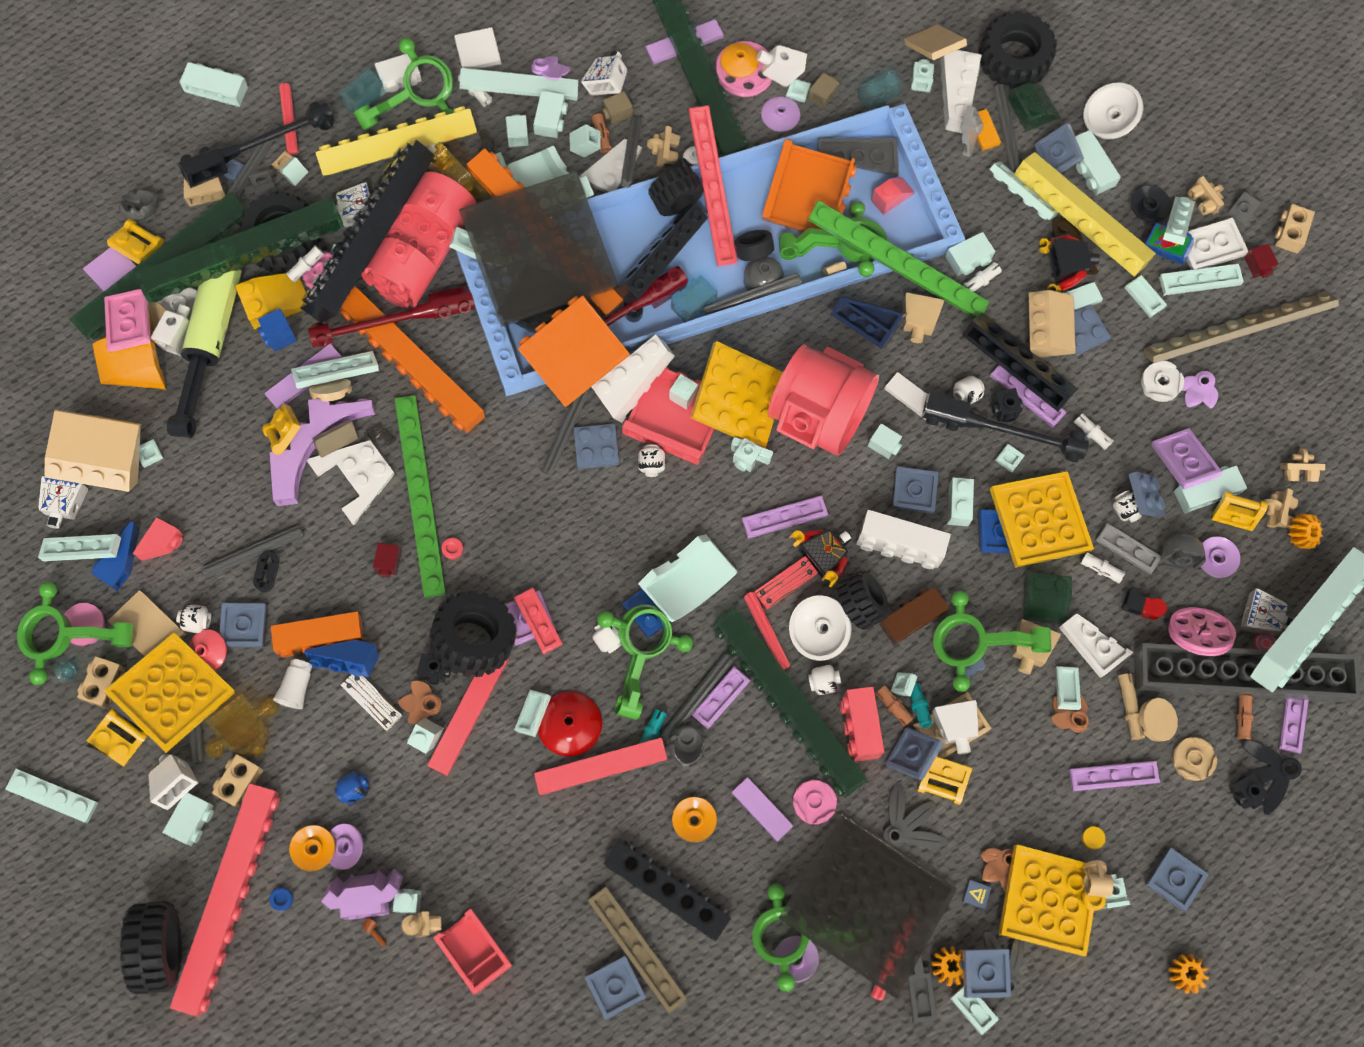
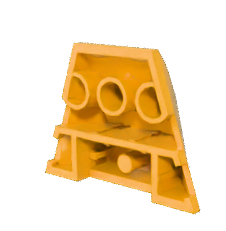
M149 310L150 338H151V336H152V334H153L152 331H154V327H153V322H152V318H151V313H150V310ZM106 336L92 344L101 384L167 390L163 370L160 369L155 342L152 339L151 343L109 352L107 349Z

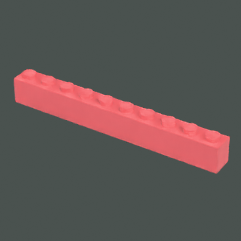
M249 784L170 1009L194 1016H202L203 1012L206 1013L211 1000L208 997L210 991L217 985L218 976L216 974L219 966L222 967L225 962L226 953L224 951L227 943L230 944L233 939L234 930L232 928L234 922L238 921L241 916L242 908L240 905L242 899H245L249 893L250 885H248L250 876H254L258 864L255 862L258 854H261L264 850L265 841L263 839L265 833L269 832L272 827L273 820L270 818L273 810L276 811L280 803L279 793L274 790Z

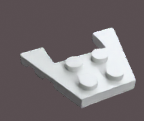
M370 440L336 450L323 458L316 456L307 460L318 477L337 465L359 494L358 498L342 508L353 525L358 522L363 512L369 508L374 498L380 494L394 476L393 470Z

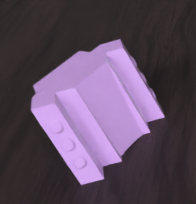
M395 869L387 877L379 870L376 874L361 876L351 874L345 882L336 876L329 883L321 902L330 909L339 908L340 919L344 920L390 914L389 902L399 892L403 876Z

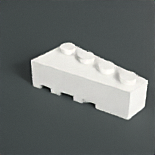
M956 50L940 57L939 60L943 88L945 130L962 133L961 124L967 106H972L981 55Z
M654 335L591 387L612 417L623 423L629 411L638 404L639 398L644 392L649 390L650 384L656 377H659L674 358V354L660 337Z

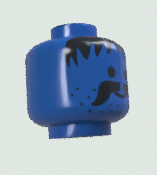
M352 771L337 780L335 793L342 803L346 802L351 805L368 795L367 786L370 783L364 774L360 775L358 772Z

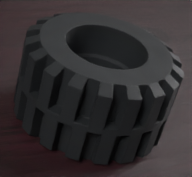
M689 166L677 167L665 172L648 189V194L659 214L665 217L679 214L684 208L696 203L704 192L693 169Z
M861 570L838 583L837 594L842 609L850 621L859 629H868L889 617L890 610L887 597L877 580L867 571Z

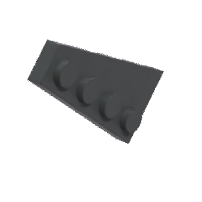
M818 138V152L849 161L854 158V165L859 169L896 177L899 175L897 138Z

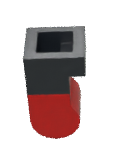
M1133 586L1127 590L1122 607L1123 611L1150 620H1157L1166 613L1167 606L1163 600L1159 598L1150 599L1139 595L1140 589Z

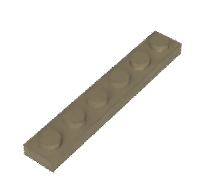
M607 887L588 900L590 905L666 1011L670 1013L686 1001L685 995Z

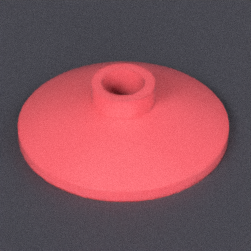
M202 630L200 633L195 634L189 643V647L214 671L218 670L224 663L227 647L224 638L217 631Z

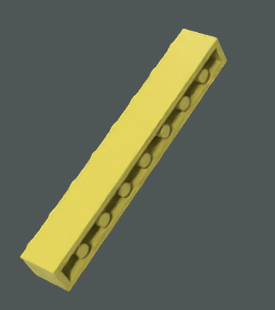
M465 106L453 109L454 113L446 115V112L434 115L435 119L428 121L427 117L415 120L416 124L408 126V123L396 125V130L389 131L388 128L378 130V135L371 137L369 133L360 135L357 141L350 142V139L339 141V146L331 148L330 144L319 147L320 151L316 152L322 174L323 176H328L391 158L398 148L402 149L407 142L410 144L418 140L425 147H428L430 144L437 145L475 134L477 130L471 110H466Z
M1034 152L1023 160L1014 173L1019 180L1134 277L1146 267L1156 254L1037 153Z

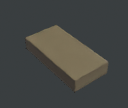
M348 419L315 436L312 440L318 455L323 458L357 440L358 436L352 421Z

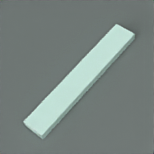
M461 68L460 89L540 97L541 91L565 94V99L577 100L578 80L561 78L553 80L544 76Z

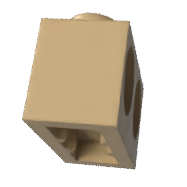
M1294 204L1287 210H1283L1279 219L1282 222L1281 227L1277 228L1274 238H1277L1275 246L1298 254L1305 246L1315 212Z
M95 656L94 660L87 667L88 674L84 682L79 685L77 698L108 709L112 700L105 694L104 690L124 674L126 668L120 664ZM108 667V673L101 677V671ZM96 688H99L98 695L96 697H92V691Z
M236 754L234 758L232 757L227 762L224 775L215 781L212 794L240 809L249 784L255 785L263 769ZM246 765L247 772L243 776H238V769ZM234 785V793L227 796L225 793L226 788Z

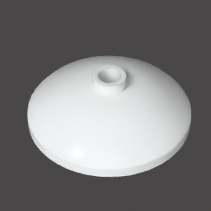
M1111 83L1095 91L1088 99L1084 108V122L1087 128L1099 138L1114 139L1129 133L1138 124L1143 113L1142 98L1139 92L1129 84Z
M809 597L800 602L791 615L789 623L791 640L796 649L807 658L813 660L834 658L846 648L851 637V621L842 609L840 602L831 597ZM824 624H827L828 630L826 632L823 630Z

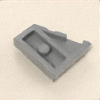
M967 106L961 124L962 143L966 144L962 153L963 156L971 157L978 134L982 133L983 122L976 108Z

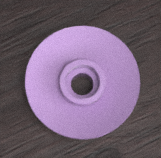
M775 97L764 104L761 116L768 128L778 132H785L793 129L798 124L800 110L791 99Z
M1211 537L1203 542L1206 562L1201 568L1207 574L1216 578H1225L1236 572L1240 565V553L1233 542L1223 537ZM1218 556L1220 562H1216L1213 557Z
M337 825L330 831L335 842V853L330 864L336 869L345 870L353 867L360 859L363 850V840L360 832L353 825Z
M792 936L784 939L777 946L774 955L786 956L794 952L800 944L801 936ZM809 941L807 949L801 957V963L798 965L794 963L789 964V971L794 976L795 982L807 980L817 970L819 954L811 941ZM774 964L777 972L780 975V965Z

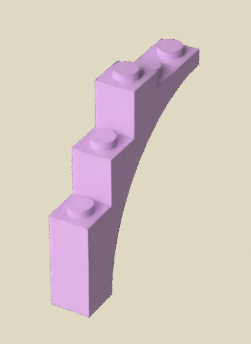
M320 398L308 400L310 423L299 422L301 427L290 442L291 450L285 449L279 455L270 452L273 501L277 506L298 504L302 472L307 460L316 449L312 438L348 419L353 421L365 416L375 415V407L372 400L359 399L352 403L340 401L335 403V405L331 401H321Z

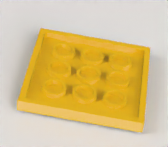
M716 341L713 343L690 418L732 437L742 440L746 438L756 445L766 448L774 419L768 417V409L783 372Z
M1068 471L996 485L990 488L1015 568L1094 550Z
M172 633L104 690L105 694L165 753L235 693L234 689L175 633Z
M1014 845L998 935L1080 956H1087L1094 911L1086 909L1081 900L1084 892L1083 883L1086 874L1084 865L1086 863L1025 846Z

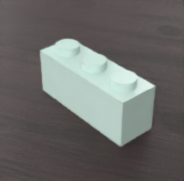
M188 62L180 80V84L186 93L238 107L241 106L248 89L247 83L241 75L237 73L230 74L218 68H208L200 63L193 64Z
M1088 130L1075 136L1084 157L1082 161L1076 164V169L1079 174L1084 176L1088 189L1092 190L1095 195H1098L1115 187L1121 177L1092 131Z
M1228 466L1221 467L1222 475L1220 477L1185 490L1179 484L1174 493L1184 514L1221 501L1225 491L1232 492V495L1235 496L1245 491L1247 487L1237 466L1231 468Z

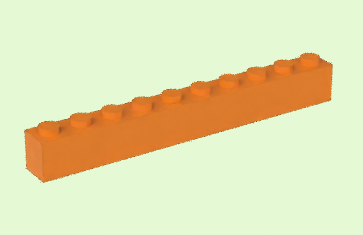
M484 148L466 164L467 171L575 287L583 291L582 295L604 319L610 316L623 304L624 300L614 291V287L609 283L610 279L604 272L600 273L595 268V262L590 257L586 258L581 253V247L575 241L572 243L567 238V232L561 226L558 228L553 223L555 220L547 211L544 213L541 210V205L535 197L530 198L526 193L527 190L521 182L517 183L512 178L513 174L507 167L503 168L498 163L499 159L492 151L489 153Z
M355 285L340 308V314L347 322L351 320L353 323H358L385 316ZM394 323L357 331L360 335L365 334L368 337V342L375 349L379 347L383 351L381 353L388 362L393 361L396 364L395 368L401 375L404 376L406 374L410 377V383L417 390L421 388L425 392L423 394L430 403L435 402L443 416H450L453 419L452 424L459 431L463 429L466 433H469L485 418L484 410Z

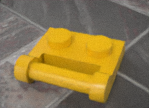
M128 219L121 229L107 239V244L141 265L164 244V239L160 236H154L138 226L134 220ZM133 231L151 243L147 245L130 233Z
M283 403L275 411L271 422L266 423L262 427V431L269 438L273 453L279 455L285 451L301 426L291 406ZM277 430L281 436L279 440L275 434Z
M1225 491L1221 501L1212 513V520L1253 531L1265 514L1268 503L1261 500L1257 502L1232 495V492ZM1230 503L1236 504V505H1240V506H1243V507H1247V508H1251V509H1254L1255 511L1250 510V509H1246V508H1242V507H1238V506H1235V505H1231Z
M112 708L86 741L124 767L148 735L123 719ZM112 721L135 737V742L133 744L107 727V725Z
M936 756L923 781L919 782L917 791L938 795L953 800V803L960 805L972 767ZM932 778L957 786L958 788L954 792L929 784L928 780Z

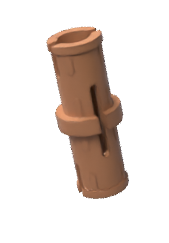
M597 113L591 119L594 128L600 131V153L606 154L612 150L609 140L610 133L609 129L606 128L604 115Z
M886 685L875 693L888 708L887 711L892 713L903 727L914 719L910 712L902 705L901 699H897Z
M1239 695V711L1236 715V720H1238V740H1252L1251 728L1252 721H1254V716L1252 715V696Z

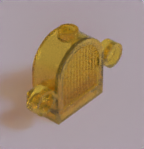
M440 141L434 146L436 151L434 152L435 157L432 163L443 175L459 183L474 198L480 196L483 199L488 194Z
M240 694L206 721L219 738V740H214L207 744L205 748L206 754L212 759H219L224 755L225 747L240 756L254 755V757H258L266 750L264 746L269 738V728L263 716L272 717L276 715L279 709L278 704L273 699L267 698L260 703L259 708L256 710L245 695Z

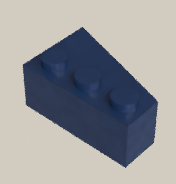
M842 297L831 313L832 316L881 349L887 346L908 314L849 297Z

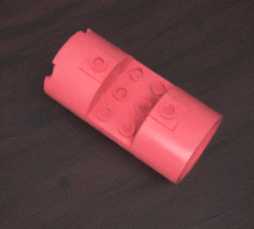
M425 172L362 272L364 281L369 286L373 284L379 291L378 294L383 296L385 300L401 308H408L409 304L413 308L416 307L451 250L449 245L454 229L456 227L463 229L476 209L477 203L474 197L453 179L437 172Z

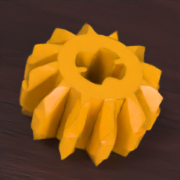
M1312 514L1296 515L1295 518L1291 519V525L1288 526L1290 532L1287 535L1291 536L1290 543H1294V546L1300 549L1315 548L1316 545L1320 544V538L1323 537L1321 534L1323 528L1320 526L1321 520H1318L1317 516Z
M950 946L949 952L943 947L941 948L942 955L939 953L934 954V957L939 961L931 962L932 966H938V969L934 970L932 974H941L938 978L939 983L946 979L947 986H951L953 981L956 985H960V978L963 979V970L959 966L960 961H963V958H960L962 950L957 951L955 954L954 946ZM953 961L955 970L948 971L949 966L946 963Z
M1181 954L1179 955V960H1172V964L1176 968L1171 967L1168 969L1169 972L1174 973V976H1171L1169 980L1177 981L1175 984L1176 989L1182 988L1183 993H1189L1190 990L1193 993H1198V987H1206L1202 980L1209 979V976L1203 974V971H1207L1208 967H1201V958L1195 960L1193 954H1188L1187 957ZM1191 970L1192 974L1186 977L1185 973Z

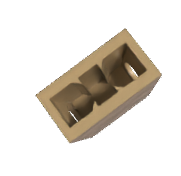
M219 177L193 188H190L184 179V198L189 207L223 200L226 195Z
M906 293L903 300V312L908 314L903 320V330L912 332V342L922 343L924 335H932L944 300Z
M1022 619L1017 624L1016 631L1031 634L1032 628L1042 626ZM1051 630V648L1053 650L1061 634ZM1014 645L1012 656L1021 660L1018 671L1024 674H1031L1033 665L1043 666L1051 652L1035 653L1031 651V647L1026 648Z

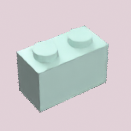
M541 91L533 124L534 134L558 138L559 132H563L564 120H562V117L568 111V103H565V94Z
M982 232L949 248L945 258L957 276L961 274L968 275L974 271L975 267L988 265L992 261L995 250Z
M952 478L949 483L947 525L969 526L973 520L974 479Z
M186 793L181 798L162 833L192 846L193 843H197L201 838V829L204 823H208L212 818L214 805Z

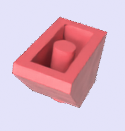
M902 177L892 178L874 189L871 201L884 215L915 192Z
M156 517L132 554L143 561L172 553L174 549L181 545L183 534L179 529Z

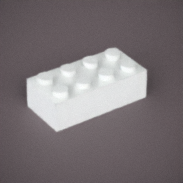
M868 510L863 519L856 545H859L865 551H880L881 555L885 557L897 556L903 562H917L926 569L938 568L945 558L951 534Z

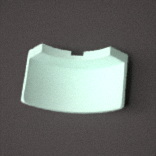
M554 146L507 165V168L513 174L512 178L517 183L521 182L527 190L526 193L530 198L535 197L542 211L553 212L594 195L587 176H578L575 173L569 174L566 171L567 166L559 157Z
M706 534L697 536L686 548L677 554L679 559L672 563L667 561L661 566L652 569L638 583L671 622L682 618L700 606L737 574L736 568Z

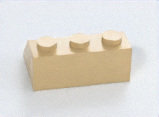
M1051 290L1029 292L1031 352L1039 358L1076 354L1074 296Z

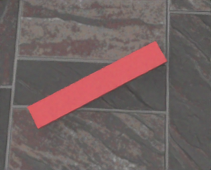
M509 659L504 662L500 669H495V672L487 675L485 672L483 677L474 676L427 765L428 767L446 776L449 775Z
M658 738L537 772L534 775L539 795H544L666 761L668 758L663 739Z

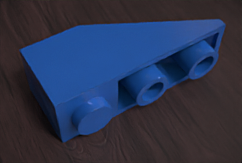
M132 521L120 531L119 537H121L117 556L99 559L94 564L91 572L95 577L117 592L131 575L134 560V554L132 553L136 549L140 529Z
M358 640L306 649L304 651L308 663L315 668H327L334 672L341 671L357 677L364 676L369 678L379 658L375 644Z

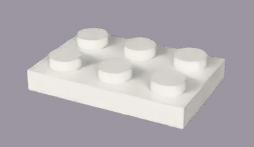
M1233 218L1188 231L1194 237V245L1186 259L1190 270L1208 268L1246 256L1249 252Z

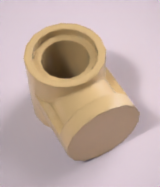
M1100 860L1087 862L1084 865L1086 873L1083 883L1084 893L1091 896L1110 897L1113 892V878L1111 875L1106 874V863Z

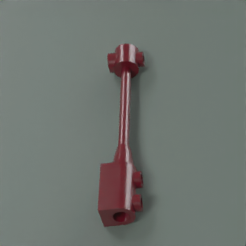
M678 265L658 277L640 299L625 305L603 319V321L609 326L633 310L635 311L648 305H652L656 309L688 288V279L684 271Z
M468 285L428 294L429 301L409 311L332 329L329 328L328 323L316 322L307 329L312 347H325L328 344H333L332 337L411 318H448L459 313L466 314L469 311L475 310L473 297Z

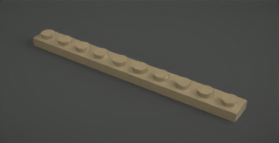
M1320 292L1309 298H1301L1296 302L1284 303L1279 307L1265 309L1257 314L1246 315L1244 318L1229 320L1224 324L1210 326L1202 331L1191 332L1182 337L1171 338L1163 343L1152 344L1150 347L1143 348L1144 356L1152 363L1164 361L1338 307L1339 299L1328 292Z

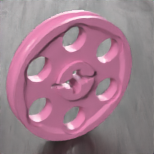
M735 42L748 44L752 46L757 51V53L760 50L768 52L764 47L754 42ZM722 52L719 54L716 63V76L720 85L729 93L741 97L755 96L766 90L771 84L772 79L768 77L763 79L758 76V73L762 72L763 63L759 62L757 70L752 75L744 78L734 77L736 81L733 83L726 82L725 78L730 75L723 70L721 66ZM747 82H750L754 85V87L752 89H746L743 85Z
M1188 607L1180 609L1171 616L1168 626L1169 635L1176 644L1187 651L1199 655L1216 656L1224 654L1231 650L1236 638V630L1227 618L1205 608ZM1181 635H1186L1190 638H1184ZM1201 643L1208 644L1211 647L1204 646Z

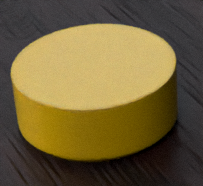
M1089 827L1082 833V842L1088 849H1098L1105 843V834L1098 827Z
M1084 892L1081 897L1084 907L1091 911L1102 909L1106 903V897L1086 895Z

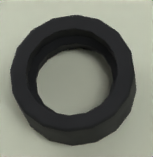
M767 230L749 231L738 236L734 241L737 257L743 261L759 260L767 257L774 251L772 234Z

